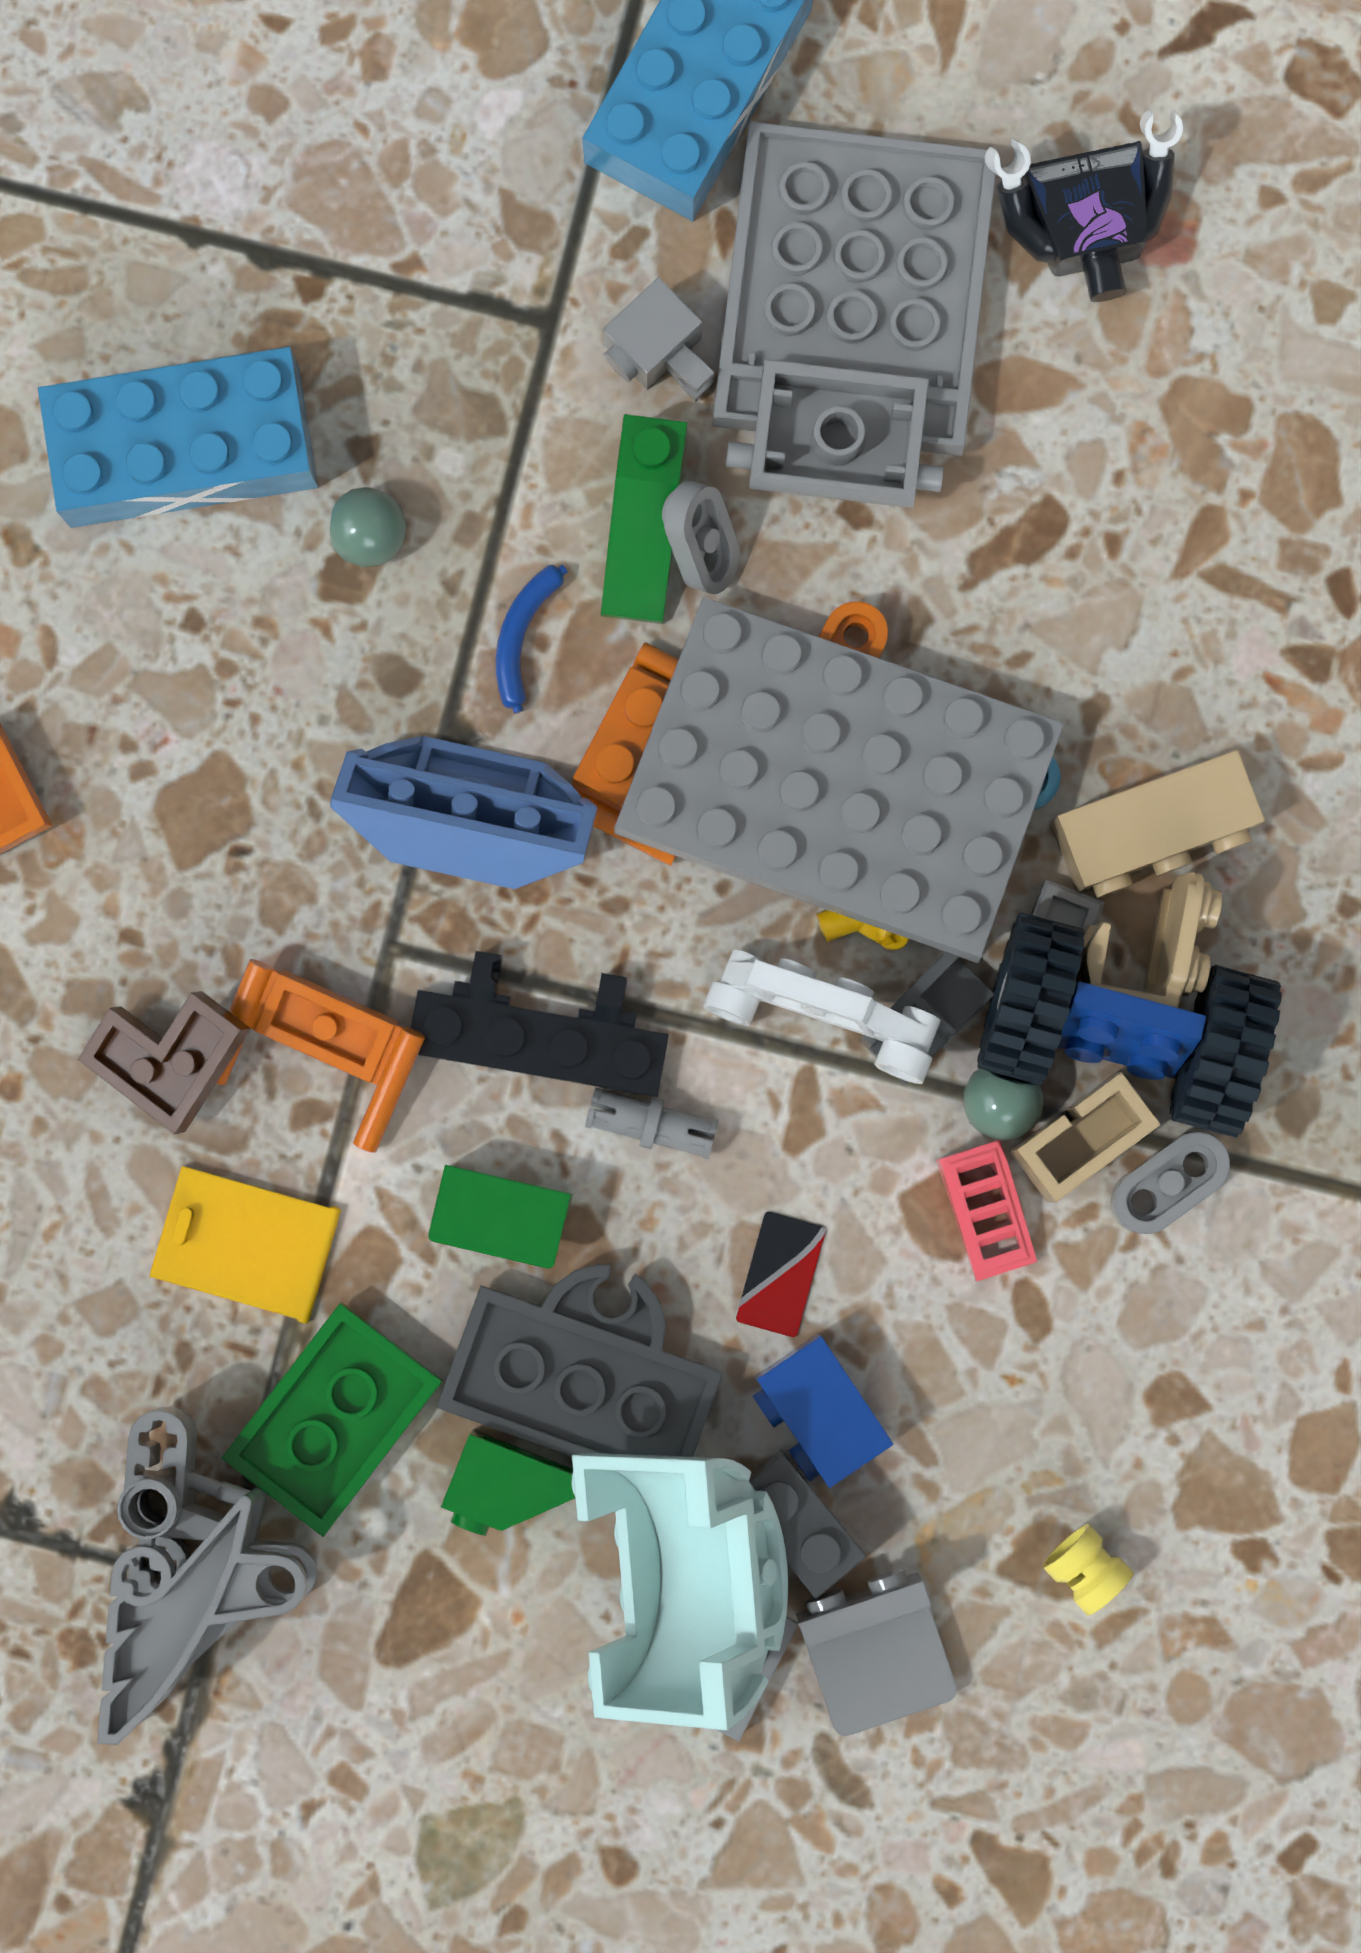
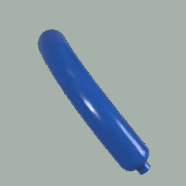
M563 564L558 568L555 565L546 566L522 588L511 604L500 629L495 657L496 679L502 704L506 708L513 709L514 714L524 711L522 704L526 701V693L521 676V651L525 633L534 614L542 603L563 585V576L568 573Z

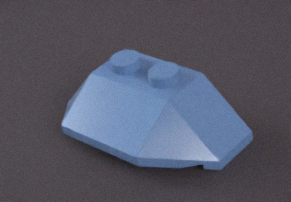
M426 736L385 743L369 751H364L362 748L347 751L330 802V807L390 862L511 889L520 888L582 864L597 812L595 804L588 798L583 799L574 787L547 763Z

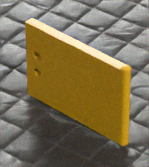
M181 1166L149 1277L292 1317L302 1324H307L310 1321L341 1209L337 1206H322Z

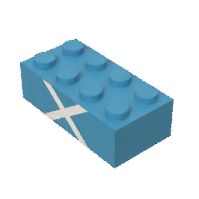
M660 0L582 137L584 163L693 222L812 10L813 0Z
M291 347L38 387L56 512L70 528L318 488L300 369Z

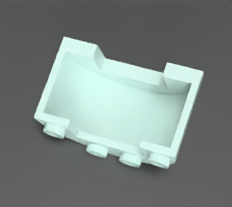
M579 1453L572 1455L573 1474L571 1483L576 1498L577 1521H591L612 1512L616 1513L614 1536L619 1549L622 1585L620 1589V1604L624 1611L626 1636L588 1652L590 1665L588 1684L592 1692L594 1718L729 1730L747 1716L761 1697L769 1682L765 1675H760L768 1650L780 1651L784 1634L788 1602L787 1558L780 1522L767 1491H755L749 1482L751 1471L742 1464L725 1458Z

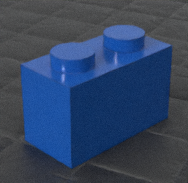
M816 1334L755 1376L762 1389L752 1397L773 1428L785 1422L799 1443L788 1450L809 1482L821 1475L827 1486L831 1488L894 1445L820 1334Z

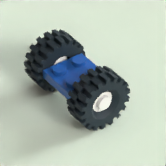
M1020 912L1011 929L1010 939L1007 941L1003 960L998 969L997 980L992 991L994 995L990 999L989 1010L983 1026L984 1032L980 1041L977 1067L1042 1085L1043 1081L1047 1078L1048 1070L1051 1069L1056 1048L1065 1049L1064 1053L1068 1057L1080 1062L1099 1063L1103 1059L1125 1065L1129 1073L1139 1078L1148 1080H1161L1164 1077L1173 1078L1175 1083L1170 1100H1172L1170 1106L1172 1121L1237 1138L1238 1134L1241 1135L1245 1122H1249L1252 1115L1254 1101L1257 1102L1259 1098L1263 1076H1266L1269 1066L1270 1050L1274 1047L1276 1039L1274 1031L1279 1023L1280 1010H1278L1282 999V992H1279L1281 988L1280 983L1215 964V966L1212 965L1204 991L1202 993L1198 992L1193 1012L1080 981L1077 983L1076 977L1082 960L1081 953L1084 948L1085 939L1083 938L1085 931L1079 927Z

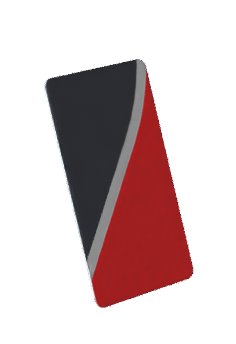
M766 1212L764 1214L737 1311V1322L789 1337L797 1336L826 1233L823 1226L773 1212Z

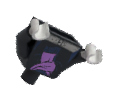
M1171 109L1170 128L1160 135L1152 134L1151 131L1153 113L1147 110L1141 116L1140 128L1150 143V148L1144 151L1141 141L1030 164L1031 158L1028 149L1015 139H1011V146L1014 149L1015 156L1012 163L1004 168H1001L1000 157L996 149L990 147L985 153V163L988 169L1002 178L997 189L1008 234L1036 261L1048 263L1054 276L1060 277L1084 272L1091 302L1112 300L1127 292L1121 263L1131 262L1140 258L1147 241L1151 240L1159 232L1172 196L1175 153L1169 147L1179 141L1183 132L1182 120L1174 109Z

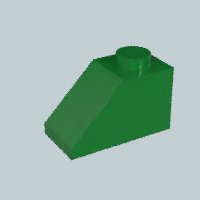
M472 1430L465 1443L441 1508L453 1512L450 1520L452 1524L475 1534L486 1536L489 1527L503 1531L575 1499L571 1483L573 1468L479 1431Z

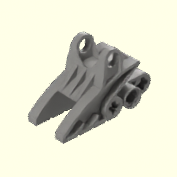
M172 1406L157 1408L140 1416L132 1425L128 1437L124 1492L120 1496L117 1511L118 1519L124 1530L133 1537L139 1538V1543L121 1554L115 1562L111 1574L110 1596L118 1597L109 1604L106 1643L114 1645L105 1652L102 1691L110 1692L101 1699L97 1744L118 1745L172 1693L196 1659L238 1621L288 1613L295 1609L301 1600L310 1593L318 1577L317 1562L312 1553L304 1546L290 1542L258 1540L267 1494L259 1487L250 1491L225 1481L220 1482L194 1473L197 1447L196 1425L191 1416L185 1411ZM164 1421L166 1422L167 1433L177 1435L178 1442L165 1449L163 1453V1470H145V1467L150 1468L160 1463V1443L150 1441L149 1432L161 1427ZM173 1466L176 1467V1470H174V1469H166V1468H170V1467H173ZM150 1489L161 1493L167 1501L168 1512L166 1517L158 1516L149 1506L148 1494ZM196 1491L213 1496L219 1501L233 1505V1507L224 1515L197 1505ZM179 1538L204 1541L190 1556L186 1544ZM292 1556H296L303 1562L304 1566L306 1567V1572L304 1571L301 1563L295 1560ZM144 1557L150 1558V1568L144 1567ZM173 1560H177V1570H176V1571H175V1563L173 1562ZM271 1566L284 1567L291 1572L295 1580L294 1591L280 1590L274 1585L270 1573ZM155 1571H161V1581L155 1580Z

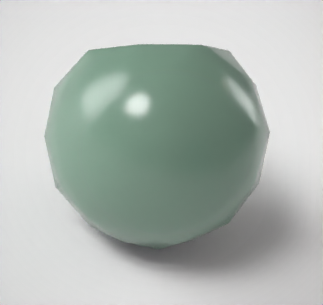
M363 487L351 489L338 498L332 509L330 536L333 549L344 561L365 568L382 566L393 559L401 548L407 525L402 508L389 494L373 488Z
M979 1068L972 1073L965 1086L963 1106L969 1123L985 1137L1008 1141L1018 1139L1034 1128L1042 1115L1044 1095L1039 1084Z

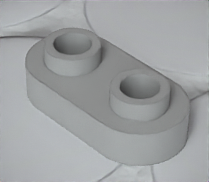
M685 481L669 494L663 505L662 519L665 532L685 584L709 594H719L729 586L736 574L740 558L739 544L720 491L715 487L696 481Z
M1193 1132L1178 1136L1125 1174L1115 1184L1110 1200L1111 1210L1115 1219L1122 1227L1133 1233L1152 1234L1163 1230L1224 1184L1230 1170V1160L1226 1148L1217 1138L1207 1133ZM1191 1152L1199 1154L1204 1161V1169L1197 1177L1189 1176L1183 1168L1184 1158ZM1141 1189L1148 1191L1153 1198L1151 1210L1143 1215L1137 1213L1131 1203L1134 1193Z

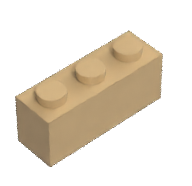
M1235 750L1058 815L1050 824L1075 890L1083 892L1093 888L1096 897L1101 898L1132 886L1133 883L1129 874L1153 866L1156 876H1161L1192 864L1189 853L1212 844L1216 855L1248 844L1252 842L1249 831L1265 822L1239 751Z

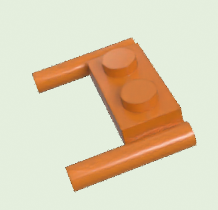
M644 642L633 666H630L572 778L571 785L583 799L588 798L597 806L593 827L671 866L676 858L675 855L616 835L614 829L679 660L663 650Z
M250 959L229 1012L257 1033L377 1085L353 1141V1144L358 1148L376 1153L425 1036L414 1029L398 1025L399 1021L286 970L279 972L262 961ZM243 1042L216 1084L226 1085Z

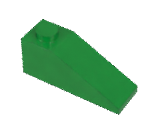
M624 414L601 605L602 617L663 624L672 548L665 532L662 510L666 498L682 482L687 444V422Z

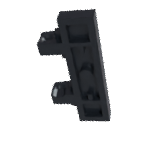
M483 951L475 952L470 983L455 981L452 996L422 990L417 991L411 1029L425 1036L418 1053L419 1056L658 1098L669 1034L635 1028L637 1013L622 1010L627 977L601 973L595 1011L579 1008L578 1018L510 1006L511 996L496 994L503 956Z

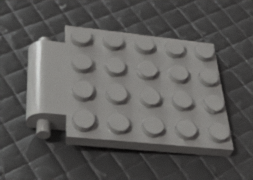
M749 121L712 423L714 427L756 431L754 444L729 441L726 467L751 470L749 489L913 508L916 489L941 492L944 467L919 464L920 451L962 456L965 446L996 175L988 169L985 163L987 149Z

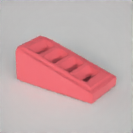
M1001 1140L937 1159L936 1162L975 1281L984 1280L1036 1263V1255ZM987 1164L991 1165L994 1176L961 1186L959 1173ZM996 1188L999 1189L1002 1200L972 1210L968 1209L965 1198ZM1006 1212L1009 1225L976 1235L973 1226L974 1222ZM1011 1237L1015 1238L1018 1249L983 1259L980 1247Z

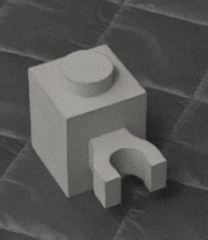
M659 277L603 328L604 346L608 349L603 355L609 365L625 381L630 382L636 377L648 390L668 371L695 402L714 385L712 380L714 372L690 350L702 338V321Z

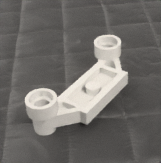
M740 950L732 951L720 982L712 983L703 1004L707 1011L736 1024L750 1026L759 1002L763 1001L878 1039L883 1044L874 1065L892 1076L916 1084H923L932 1062V1057L928 1055V1052L941 1022L936 1016L911 1006H905L902 1014L876 1002L872 998L874 991L856 981L839 977L836 984L832 985L814 979L816 972L798 962L780 959L778 966H774L757 956Z

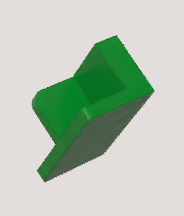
M445 1165L428 1238L435 1243L550 1269L555 1265L565 1219L568 1218L573 1194Z

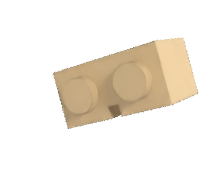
M1121 1072L1111 1075L1065 1109L1073 1119L1071 1122H1069L1065 1115L1054 1117L1009 1152L1047 1203L1058 1202L1161 1124Z

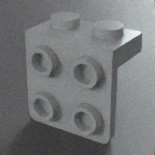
M897 1569L880 1574L867 1581L869 1589L846 1597L843 1590L824 1593L816 1599L814 1597L806 1601L808 1609L796 1613L833 1727L842 1736L853 1735L951 1701L956 1695L957 1687L930 1609L932 1605L924 1581L918 1572L907 1576L905 1569Z

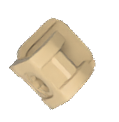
M1195 872L1179 875L1175 879L1172 889L1163 888L1146 972L1145 992L1101 984L1112 925L1104 922L1099 923L1098 926L1087 925L1084 929V948L1081 953L1080 969L1076 977L1077 983L1080 981L1176 1008L1180 1005L1182 996L1188 997L1192 991L1202 993L1208 981L1211 961L1210 955L1200 953L1199 947L1194 945L1196 933H1200L1203 927L1211 929L1216 927L1222 907V891L1212 889L1211 883L1204 881L1201 873Z

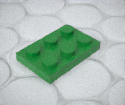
M343 1302L339 1303L221 1459L324 1537L444 1380Z

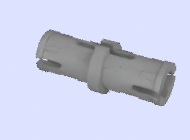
M595 1087L591 1106L615 1112V1114L589 1108L585 1127L590 1129L593 1127L641 1140L639 1145L641 1147L652 1149L654 1143L709 1159L713 1140L693 1136L688 1133H695L714 1139L718 1119H708L663 1107L664 1100L652 1098L651 1103H646L602 1091L601 1088Z

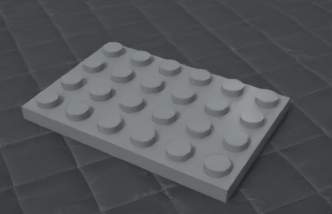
M703 597L615 824V834L979 964L1064 723Z

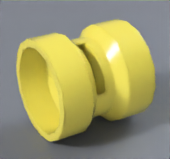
M1088 1523L1075 1530L1060 1543L1042 1565L1056 1582L1066 1583L1073 1590V1601L1087 1616L1096 1613L1108 1604L1128 1584L1134 1574L1120 1557L1110 1556L1103 1549V1538Z

